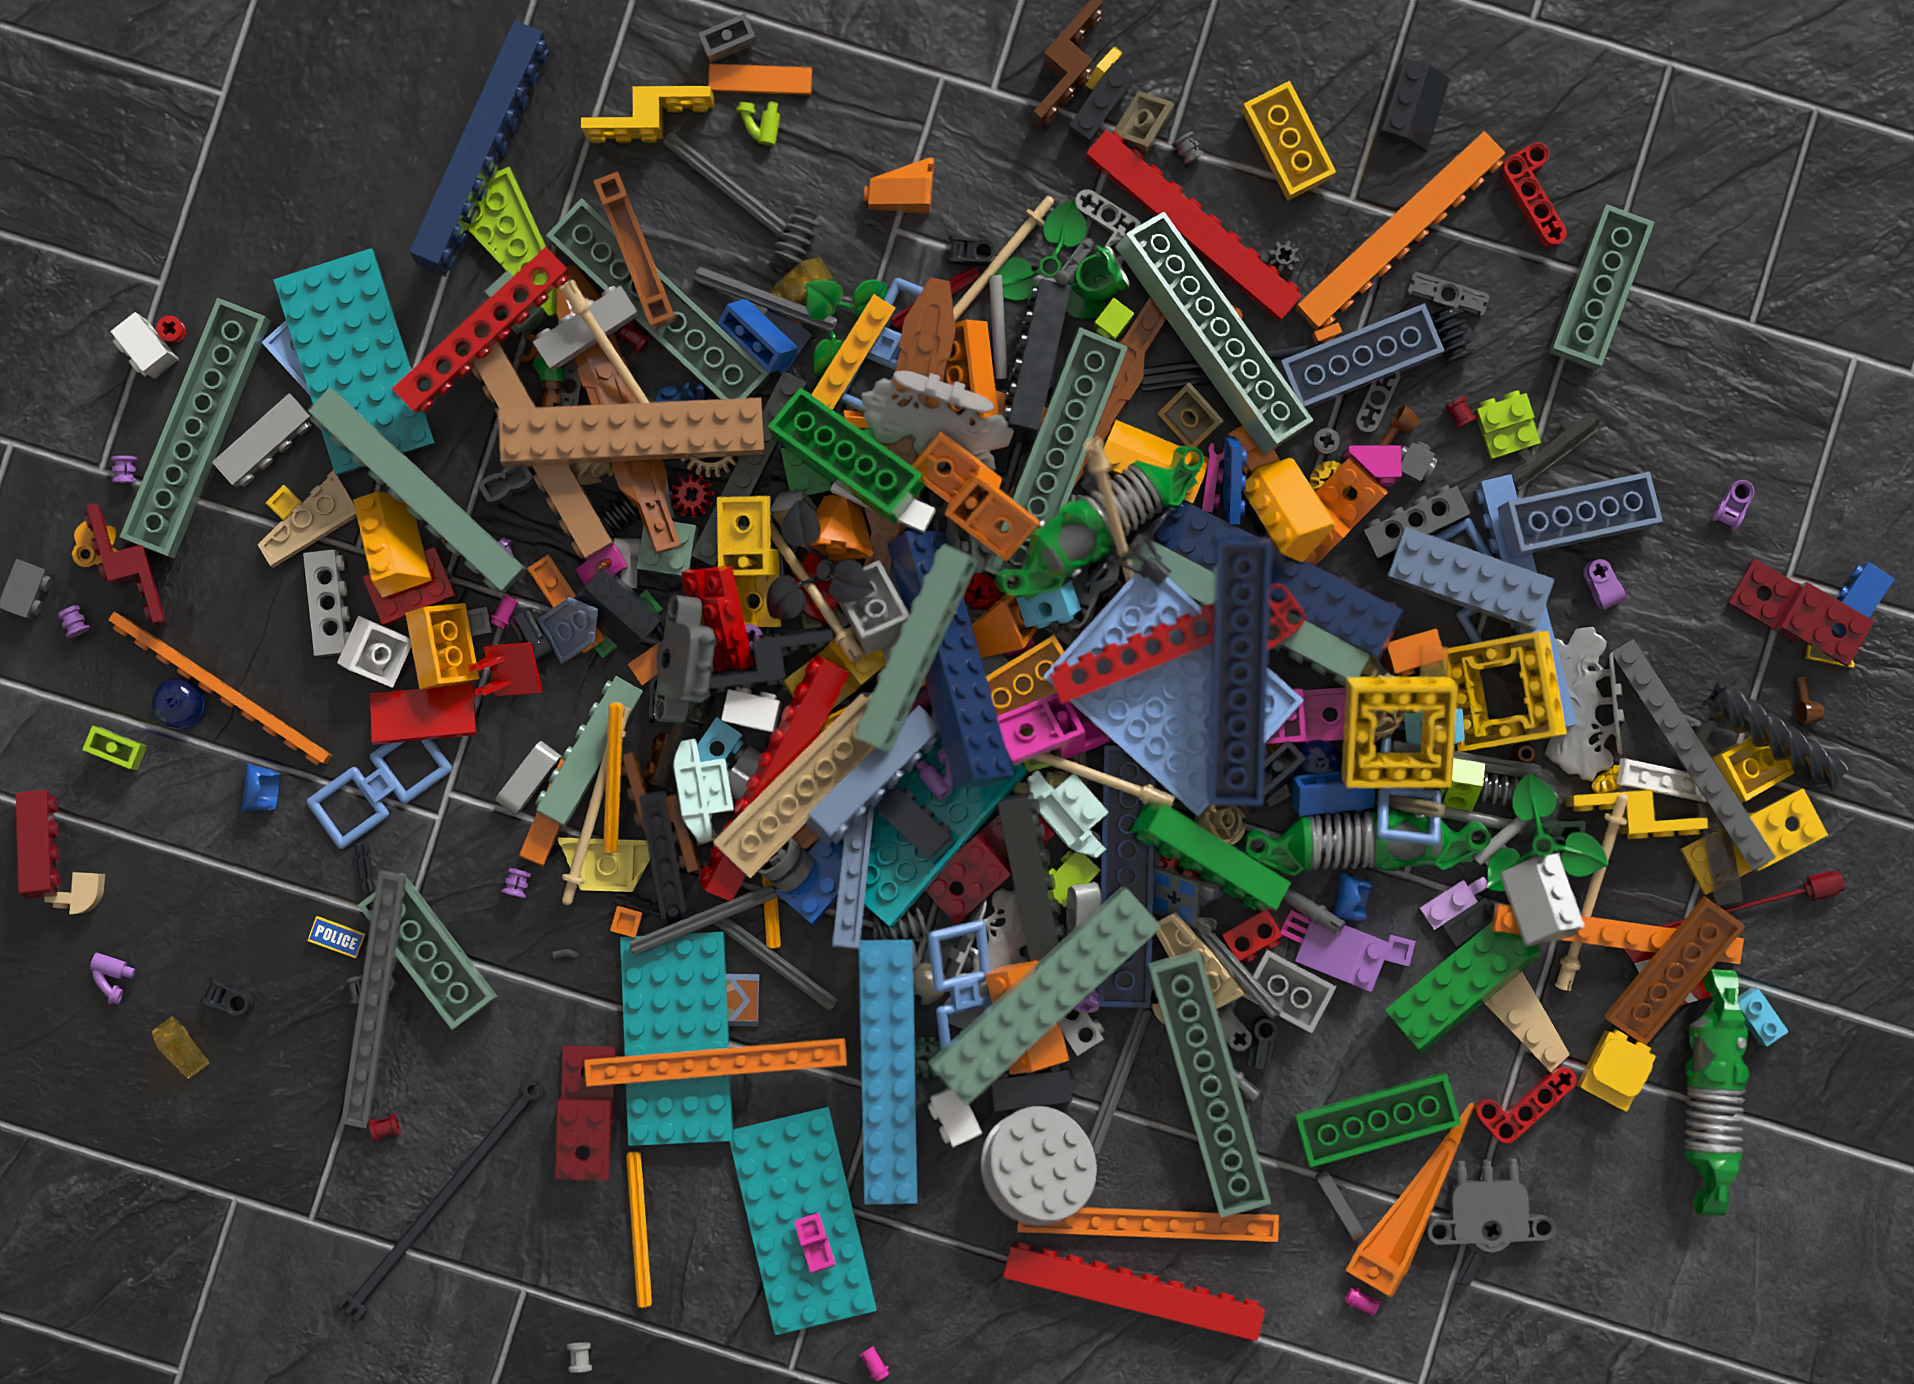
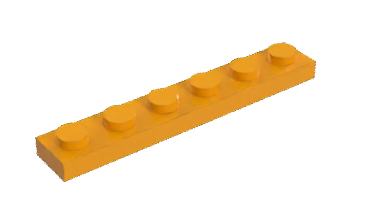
M875 294L872 296L811 394L813 397L833 410L896 309L894 306Z

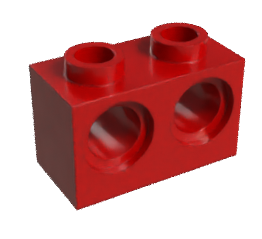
M1268 910L1265 912L1260 911L1220 934L1230 952L1239 961L1242 960L1244 964L1257 957L1255 952L1265 947L1266 950H1269L1280 943L1278 938L1283 936ZM1263 923L1269 925L1271 930L1270 935L1264 939L1260 938L1257 934L1258 926ZM1241 936L1248 940V947L1242 952L1235 948V941Z

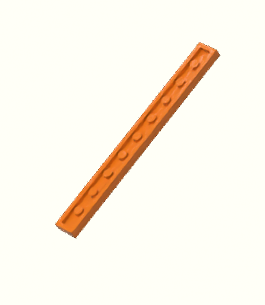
M113 612L109 618V621L115 624L113 627L115 631L125 637L127 634H130L136 638L134 641L136 645L146 651L151 648L157 652L155 656L157 659L167 665L172 662L179 667L177 669L178 673L188 679L193 676L199 680L198 686L210 694L214 690L220 694L219 700L231 708L234 705L243 710L241 712L242 716L252 722L257 719L264 724L263 730L273 736H276L278 733L285 738L284 744L295 751L298 748L302 749L307 753L305 757L314 764L318 765L320 762L328 764L333 755L122 614Z
M1495 904L1492 930L1521 934L1511 906ZM1581 916L1584 926L1573 937L1560 940L1657 953L1676 929ZM1737 937L1718 961L1740 964L1744 939Z
M845 1039L590 1059L585 1060L586 1086L847 1065Z
M1081 1207L1070 1216L1049 1225L1035 1226L1018 1221L1017 1231L1278 1242L1279 1215L1236 1213L1221 1218L1219 1212Z

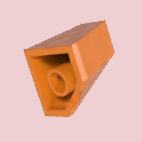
M926 158L871 178L870 186H865L864 201L868 202L869 209L930 214L934 158Z
M837 494L824 496L816 511L821 526L820 537L816 542L809 543V545L821 554L827 555L829 560L841 562L844 560L871 558L873 550L862 506Z
M1006 594L972 624L981 658L1022 649L1038 630L1036 625L1025 626L1016 600L1018 595Z

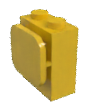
M1616 1029L1612 1033L1604 1031L1576 1086L1627 1112L1635 1095L1640 1092L1651 1072L1652 1063L1656 1056L1649 1053L1651 1048L1638 1041L1636 1045L1626 1041L1628 1036Z

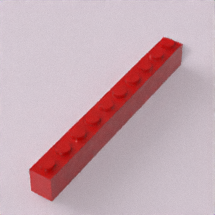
M1105 130L1086 152L1085 158L1154 217L1165 212L1189 247L1280 323L1302 296L1298 293L1300 289L1293 282H1285L1279 277L1281 273L1273 265L1268 264L1266 266L1259 260L1261 256L1250 247L1246 249L1240 243L1241 239L1234 232H1226L1221 227L1222 223L1214 215H1206L1201 210L1202 206L1193 198H1186L1182 194L1183 190L1173 181L1170 183L1162 177L1164 174L1155 165H1147L1143 161L1144 157L1134 148L1131 150L1123 144L1125 141L1116 132L1110 133Z
M818 654L809 661L802 682L798 683L795 687L793 700L784 709L782 721L778 729L772 732L770 744L766 752H763L759 757L758 768L754 775L749 777L746 784L747 789L743 797L737 800L734 808L735 812L731 820L727 821L724 825L723 831L817 738L850 674L845 667ZM714 845L708 865L703 867L700 872L699 884L705 891L731 901L734 899L746 874L722 850Z
M1017 1241L1016 1245L1010 1244L1003 1278L1258 1341L1265 1312L1264 1308L1259 1306L1260 1302L1247 1298L1244 1299V1302L1234 1300V1295L1219 1292V1296L1208 1294L1209 1289L1200 1286H1194L1193 1290L1184 1288V1283L1169 1279L1168 1283L1158 1281L1159 1277L1152 1274L1143 1273V1277L1132 1275L1133 1270L1124 1267H1118L1117 1271L1108 1269V1264L1093 1260L1092 1264L1082 1262L1083 1258L1076 1255L1068 1254L1067 1258L1057 1256V1251L1042 1248L1041 1252L1032 1250V1245Z

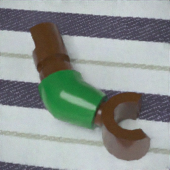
M528 333L523 334L525 341L532 343V350L529 355L521 354L518 359L533 364L540 376V382L543 383L542 390H545V394H542V408L561 405V395L558 394V391H561V384L564 383L562 366L552 371L533 343V341L537 340V337Z

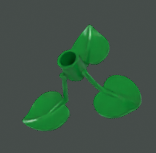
M1073 200L1066 201L1056 207L1046 219L1044 224L1045 238L1049 242L1058 243V246L1052 253V256L1042 259L1040 268L1032 273V267L1025 259L1013 257L1006 260L995 275H1002L1004 298L1011 300L1027 299L1029 294H1031L1032 287L1037 286L1033 277L1043 273L1049 278H1055V274L1062 269V264L1057 259V255L1063 244L1073 247L1083 241L1087 233V224ZM1069 281L1067 285H1070L1071 289L1066 312L1079 319L1098 318L1105 310V300L1093 301L1087 299L1079 292L1076 284Z
M876 279L866 280L856 288L853 294L854 304L840 302L843 298V290L838 283L829 280L805 283L807 313L813 320H823L834 314L837 305L850 310L855 309V317L859 319L874 294L884 300L887 294V285L885 282ZM833 331L828 332L830 340L824 339L820 341L815 349L813 373L817 379L823 377L844 343L842 340H836Z
M1527 774L1518 783L1513 795V808L1521 820L1527 821L1535 818L1538 835L1533 840L1534 849L1524 854L1521 858L1519 853L1512 848L1498 850L1490 858L1488 864L1487 887L1491 890L1506 891L1500 876L1501 872L1524 863L1527 858L1536 854L1548 856L1553 850L1564 851L1560 858L1562 867L1573 876H1586L1608 866L1604 849L1592 836L1582 832L1572 833L1566 839V846L1554 845L1552 837L1543 833L1540 817L1549 816L1554 811L1557 799L1554 790L1546 782L1533 774Z

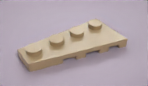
M334 470L327 475L328 478L320 486L317 485L310 492L311 495L301 505L298 504L292 510L293 513L284 522L281 521L258 544L272 568L357 517L354 502Z
M1176 912L1157 922L1161 928L1156 934L1169 957L1199 950L1216 1009L1247 993Z
M1523 972L1484 1003L1549 1072H1552L1570 1055Z

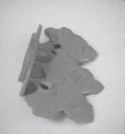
M897 371L894 373L895 380L903 387L910 389L909 391L898 392L896 386L890 380L882 379L876 382L871 392L862 393L861 403L866 407L864 419L867 425L872 428V435L879 444L895 443L904 436L911 434L916 438L913 447L918 455L924 451L940 431H943L994 471L996 467L990 450L1007 447L1014 433L1013 429L1008 428L1007 422L1002 415H993L986 419L978 417L976 412H990L994 408L988 399L964 390L965 384L955 381L953 386L939 381L940 376L930 373L929 377L910 371ZM920 393L941 400L939 406L935 409L923 406L919 400ZM898 394L899 396L893 400L892 395ZM904 397L909 400V397H912L910 404L907 406H898V402ZM915 401L918 402V409L913 406ZM947 402L967 410L961 415H957L952 409L948 408ZM971 418L975 420L974 426L970 425ZM939 462L937 464L938 468L943 469L948 462Z
M1594 627L1576 629L1568 645H1564L1561 640L1555 639L1577 724L1567 727V734L1552 736L1545 750V756L1553 763L1559 764L1560 768L1568 775L1579 774L1581 779L1592 782L1597 772L1609 770L1613 765L1614 758L1611 752L1604 747L1605 741L1610 734L1616 737L1617 751L1622 755L1620 722H1625L1624 711L1618 710L1617 697L1622 696L1621 684H1616L1613 652L1609 654L1610 669H1604L1598 664V661L1606 648L1607 641L1601 635L1596 634ZM1594 666L1596 671H1588L1587 668ZM1604 676H1610L1612 697L1603 698L1596 687V681ZM1613 704V724L1602 726L1596 720L1595 709L1599 705ZM1596 724L1599 728L1594 730L1591 725ZM1602 732V735H1598L1600 740L1590 745L1589 738L1594 733ZM1597 746H1601V751L1595 752L1594 749Z
M999 889L992 896V905L995 912L990 917L983 919L987 906L985 898L973 909L967 922L982 920L985 923L989 936L988 954L990 971L999 966L1029 962L1028 958L1020 956L1019 953L1020 948L1026 946L1027 943L1016 890L1007 891ZM999 909L1005 910L1003 914H997ZM995 919H1006V923L1000 927L990 926V923L995 924ZM995 930L996 936L993 937L990 931ZM976 932L962 935L957 949L951 948L948 957L952 961L945 976L946 980L971 974L960 973L968 954L973 955L974 970L972 973L980 971L978 950L971 947ZM987 981L978 982L979 997L990 995ZM951 997L946 1000L944 1006L952 1004ZM984 1006L949 1015L948 1023L965 1029L984 1012Z

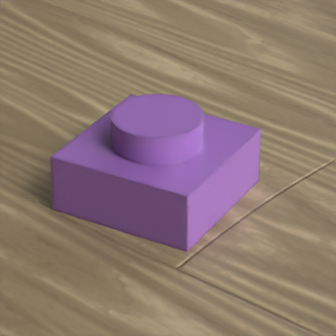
M1389 935L1387 942L1391 944L1384 960L1410 966L1416 941Z

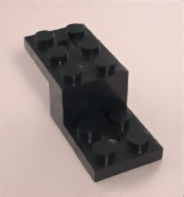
M828 625L754 635L757 666L745 670L732 669L710 672L708 689L713 688V692H722L729 690V686L739 685V689L755 687V682L765 681V685L781 683L780 680L785 678L782 647H787V651L802 649V644L812 643L813 647L827 646L828 641L833 640L832 628Z

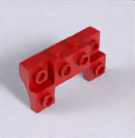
M732 566L682 571V585L686 596L697 597L701 600L705 626L710 627L714 633L716 644L713 651L712 671L720 672L725 669L745 670L754 666Z

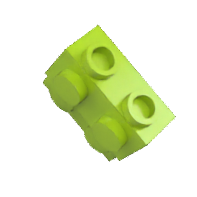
M1518 390L1504 395L1505 400L1497 403L1494 398L1480 403L1481 408L1474 411L1490 460L1541 443L1533 421L1534 414L1527 393L1520 395Z

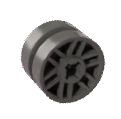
M790 837L758 872L781 892H789L806 879L812 869L814 859L810 853Z

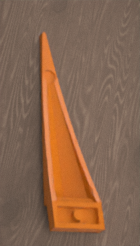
M1470 1103L1460 1116L1461 1125L1452 1127L1402 1195L1360 1244L1345 1271L1388 1296L1393 1297L1403 1276L1407 1274L1474 1109V1103Z

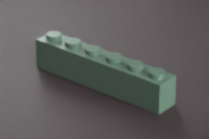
M617 676L613 682L608 680L601 692L604 697L599 704L595 702L588 714L591 719L586 726L584 724L581 725L575 736L578 739L573 748L568 747L562 757V760L565 761L560 770L557 768L554 770L549 779L551 783L550 788L547 792L542 791L535 803L538 805V814L563 828L567 826L599 772L608 740L605 729L608 726L609 704L614 702L622 703L623 706L631 708L627 719L628 722L643 697L642 690Z

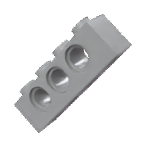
M336 550L303 553L314 656L341 655L351 633L347 632L346 622H350V612L348 606H344L343 597L347 596L346 582L342 581L341 571H344L343 556L339 555V552ZM325 571H330L332 580L330 583L323 585L320 579L321 575ZM332 596L335 600V605L332 609L325 610L323 602L327 597ZM335 622L338 630L334 635L329 636L326 632V627L329 623Z

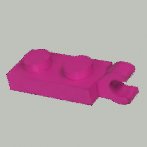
M1211 443L1209 446L1210 459L1202 510L1213 515L1214 509L1219 510L1221 494H1216L1217 484H1222L1224 469L1220 468V462L1224 460V451L1222 454H1215L1214 444Z

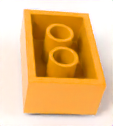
M465 603L423 607L405 613L420 689L461 685L479 679L478 671L475 669L469 672L468 665L476 663Z

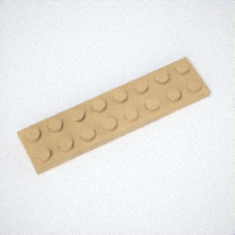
M863 694L846 708L713 841L750 878L806 823L808 813L876 748V746L855 737L857 722L864 716L868 708V699Z

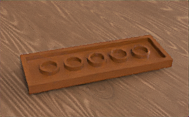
M1703 897L1604 1016L1642 1044L1647 1045L1745 929V926L1712 901Z

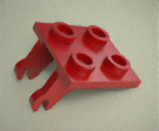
M531 642L485 646L486 658L468 665L469 672L475 669L480 671L490 667L493 679L492 682L485 686L476 688L474 690L475 696L481 693L484 696L494 692L495 696L542 692Z

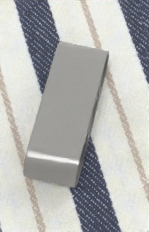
M540 741L509 779L495 800L515 816L518 815L558 764L562 756Z
M1095 882L1069 886L1067 891L1066 936L1101 905L1100 889Z

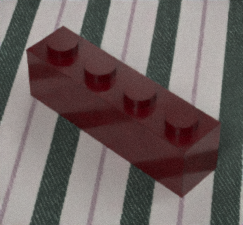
M47 789L16 793L19 893L25 899L58 896L57 887L61 885L60 874L56 868V862L60 861V853L55 842V837L59 836V828L54 813L58 811V803L56 797Z

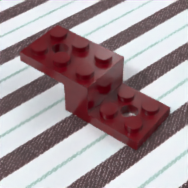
M97 503L87 505L88 512L84 513L88 528L95 533V537L91 538L95 553H97V556L101 555L102 562L98 563L102 578L105 581L108 580L112 586L136 580L140 595H142V598L146 597L148 603L143 605L147 620L153 622L157 627L166 625L167 622L146 549L143 545L114 552L101 507Z
M1755 558L1750 562L1727 604L1790 641L1797 642L1802 640L1846 667L1850 665L1875 622L1808 582L1798 584ZM1759 587L1768 589L1769 598L1766 601H1761L1757 597ZM1838 623L1843 626L1844 635L1841 638L1833 636L1831 629L1834 624Z
M1000 814L954 855L952 860L925 890L955 924L961 921L1012 874ZM1037 814L1039 824L1044 826L1045 839H1043V844H1045L1056 832L1040 814ZM954 881L963 884L964 892L962 894H957L952 890V883Z
M563 1046L562 1098L558 1100L556 1179L609 1180L611 1126L614 1125L615 1084L586 1086V1079L582 1076V1068L585 1066V1060L615 1058L616 1046ZM581 1145L587 1146L590 1149L591 1154L587 1160H580L576 1155V1150Z

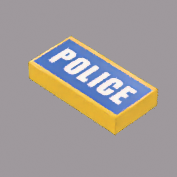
M316 916L307 941L353 958H358L366 933Z

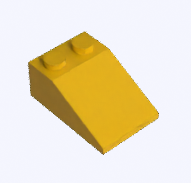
M1750 737L1711 757L1740 803L1751 799L1794 774L1790 760H1775L1772 757L1769 746L1755 747Z

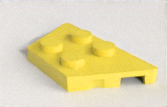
M558 838V842L571 869L580 838ZM590 839L580 877L585 880V883L578 884L579 889L633 892L650 862L647 840L618 839V851L616 853L604 852V839Z

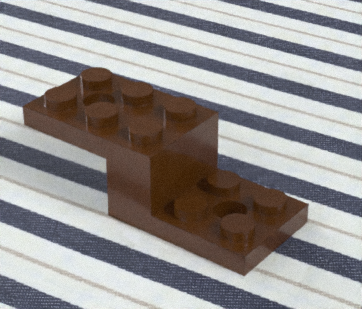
M1090 0L1044 52L1043 65L1061 81L1034 110L1033 123L1040 129L1044 124L1049 126L1058 115L1056 112L1061 105L1066 107L1075 96L1073 94L1078 86L1082 88L1091 76L1092 59L1081 51L1078 46L1085 39L1083 35L1087 29L1093 30L1102 18L1100 16L1103 13L1102 0Z
M632 752L622 755L624 761L621 762V770L624 777H629L631 786L627 787L630 801L636 802L638 811L634 812L637 826L643 827V831H645L639 795L648 794L638 756ZM679 794L668 796L666 799L671 825H675V828H672L675 844L680 843L682 853L678 854L682 869L687 868L688 872L702 870L691 830L682 818Z

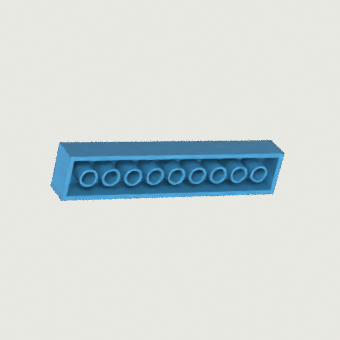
M860 940L865 1204L917 1203L912 940Z

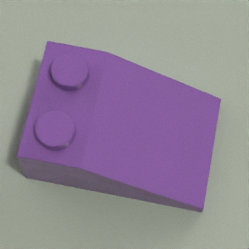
M1310 922L1295 961L1372 992L1391 943L1345 925L1342 928L1333 923L1334 926L1342 930L1336 936L1324 926Z

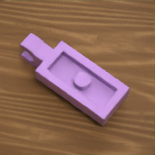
M1480 877L1467 886L1465 881L1461 880L1419 907L1432 929L1435 930L1477 903L1478 901L1474 895L1487 888V881L1484 877Z

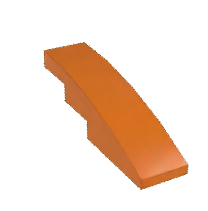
M562 758L557 766L558 770L561 769L565 762ZM537 812L519 857L544 866L561 826Z

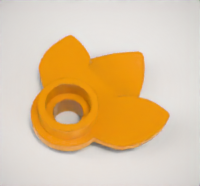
M86 521L81 523L75 531L76 546L72 551L73 560L82 567H90L102 562L101 555L97 556L91 538L95 537V533L90 531ZM107 526L111 544L113 546L116 538V530L112 526ZM85 549L90 551L88 559L82 557V552Z

